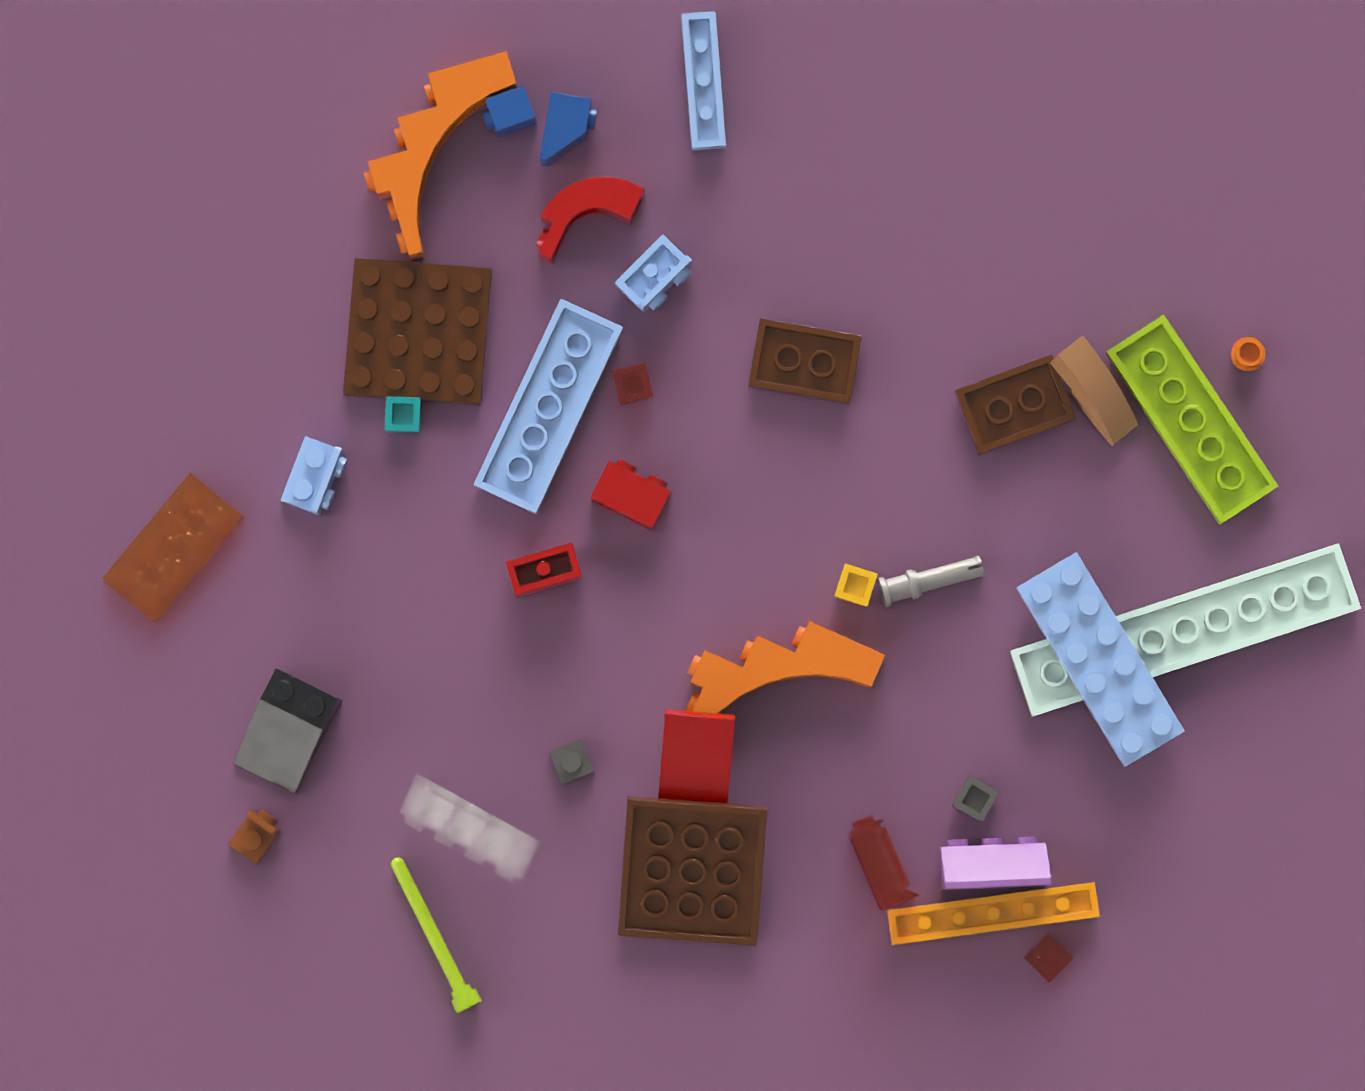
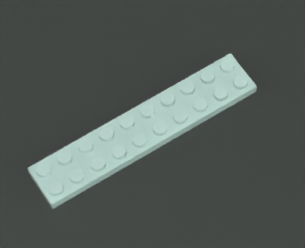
M1338 543L1118 615L1116 618L1151 676L1156 677L1360 610L1361 606ZM1047 639L1009 651L1031 717L1083 701Z

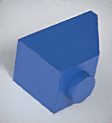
M551 92L540 153L541 166L551 165L585 141L589 129L595 130L598 110L592 109L591 98Z

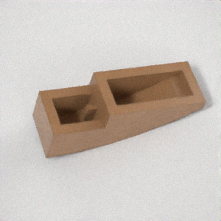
M1083 335L1050 362L1072 389L1068 395L1111 446L1138 426L1136 418L1120 387Z

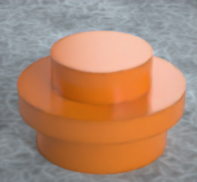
M1253 337L1239 339L1231 349V360L1242 371H1254L1265 360L1266 352L1263 344Z

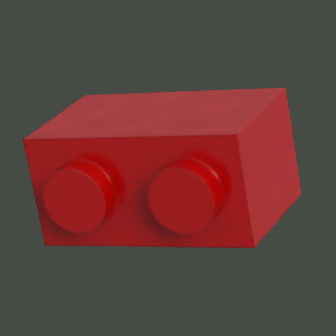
M618 459L616 464L608 461L590 497L591 501L653 531L671 496V491L666 489L668 483L650 474L645 479L635 474L636 467Z
M572 542L505 562L516 598L583 579Z

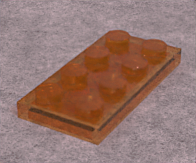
M189 473L104 575L102 580L153 622L157 623L244 519V516L193 474Z

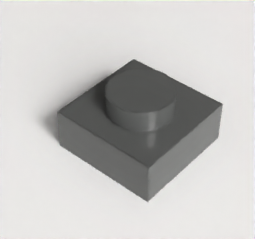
M582 740L549 752L562 785L594 772Z
M968 775L952 806L983 823L1000 792Z

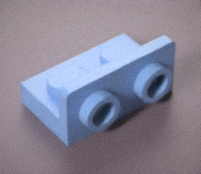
M305 436L281 501L321 516L323 509L329 510L335 495V491L331 490L335 477L341 478L347 464V459L343 457L345 451L340 447H333Z

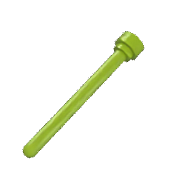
M399 857L394 858L391 862V867L454 991L451 993L453 997L451 1003L457 1014L463 1012L482 1000L476 988L472 990L470 984H465L404 860Z

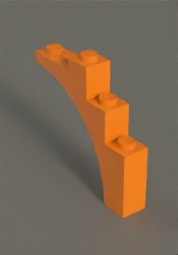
M507 51L428 73L430 84L424 85L429 104H437V106L397 117L400 128L394 129L400 149L406 147L407 150L367 161L370 171L365 172L364 176L369 192L376 191L379 200L392 197L393 200L387 201V206L392 221L399 220L402 232L396 234L401 253L408 252L411 261L424 258L420 235V204L425 180L437 153L451 133L472 113L486 105L485 99L517 88Z
M811 621L808 622L806 628L799 626L791 644L797 647L796 652L759 636H756L754 643L747 640L739 658L745 661L743 667L704 650L702 657L694 656L687 674L693 676L690 684L701 688L702 691L700 694L693 692L685 711L719 714L740 697L764 685L790 678L824 677L840 679L870 689L885 655Z

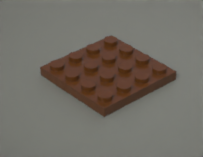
M355 258L343 394L373 398H386V396L419 397L422 401L481 406L492 269Z
M628 796L618 935L757 946L767 807Z

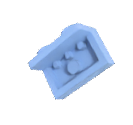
M662 234L614 283L643 313L649 308L654 311L667 299L668 296L665 292L674 283L680 286L690 276L692 271L689 268L692 266V259L688 255L685 256Z

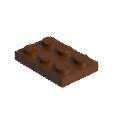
M760 318L748 387L850 405L862 336Z
M1052 354L954 391L978 455L1076 419L1062 379L1050 364L1054 359Z

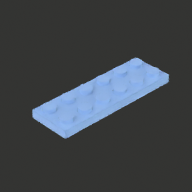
M560 299L473 484L475 487L537 515L623 331L622 326Z
M1077 552L1016 588L1123 767L1128 766L1185 732Z

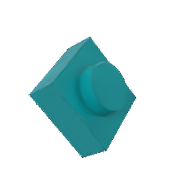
M386 396L385 432L420 433L421 398Z

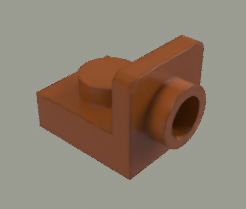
M263 809L258 813L249 810L246 815L247 818L228 843L230 847L256 865L281 832L275 826L278 820Z

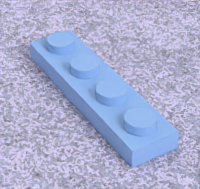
M716 12L681 14L692 151L726 148Z

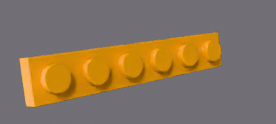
M1095 882L887 910L892 945L1100 917Z

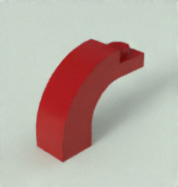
M605 176L583 179L561 190L548 203L541 214L542 222L551 227L549 230L544 228L538 238L536 247L540 248V259L553 264L568 230L577 220L584 216L605 214L631 225L645 196L644 188L624 179Z

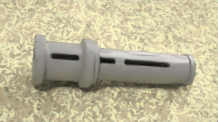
M977 555L973 558L919 573L909 569L906 570L904 575L890 579L879 577L877 581L885 608L891 607V604L895 601L907 598L917 600L922 596V592L978 577L982 578L985 576L983 567L972 570L968 569L982 564L981 559Z

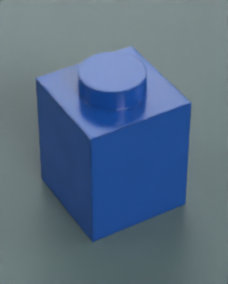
M524 86L485 99L488 109L482 111L488 130L495 129L498 138L537 124Z

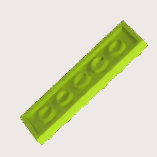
M1164 314L1106 351V356L1219 525L1279 487Z

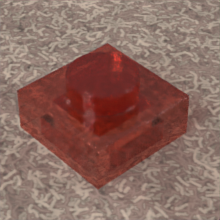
M646 363L612 371L620 406L653 398Z
M1049 933L1023 957L1048 983L1073 959Z

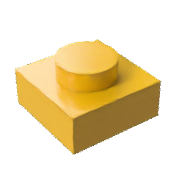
M845 563L834 597L867 608L878 574Z

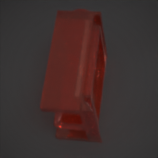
M873 815L854 822L852 824L854 831L847 834L879 910H885L919 895L906 889V887L910 886V883L886 827L880 828L879 824L884 822L883 819L875 821Z

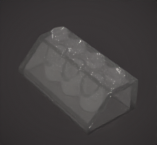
M416 774L399 812L406 815L403 822L419 831H422L424 826L437 832L434 836L435 840L450 848L453 847L454 843L467 849L464 856L480 865L485 860L497 866L494 873L513 882L515 877L523 880L543 844L419 774Z

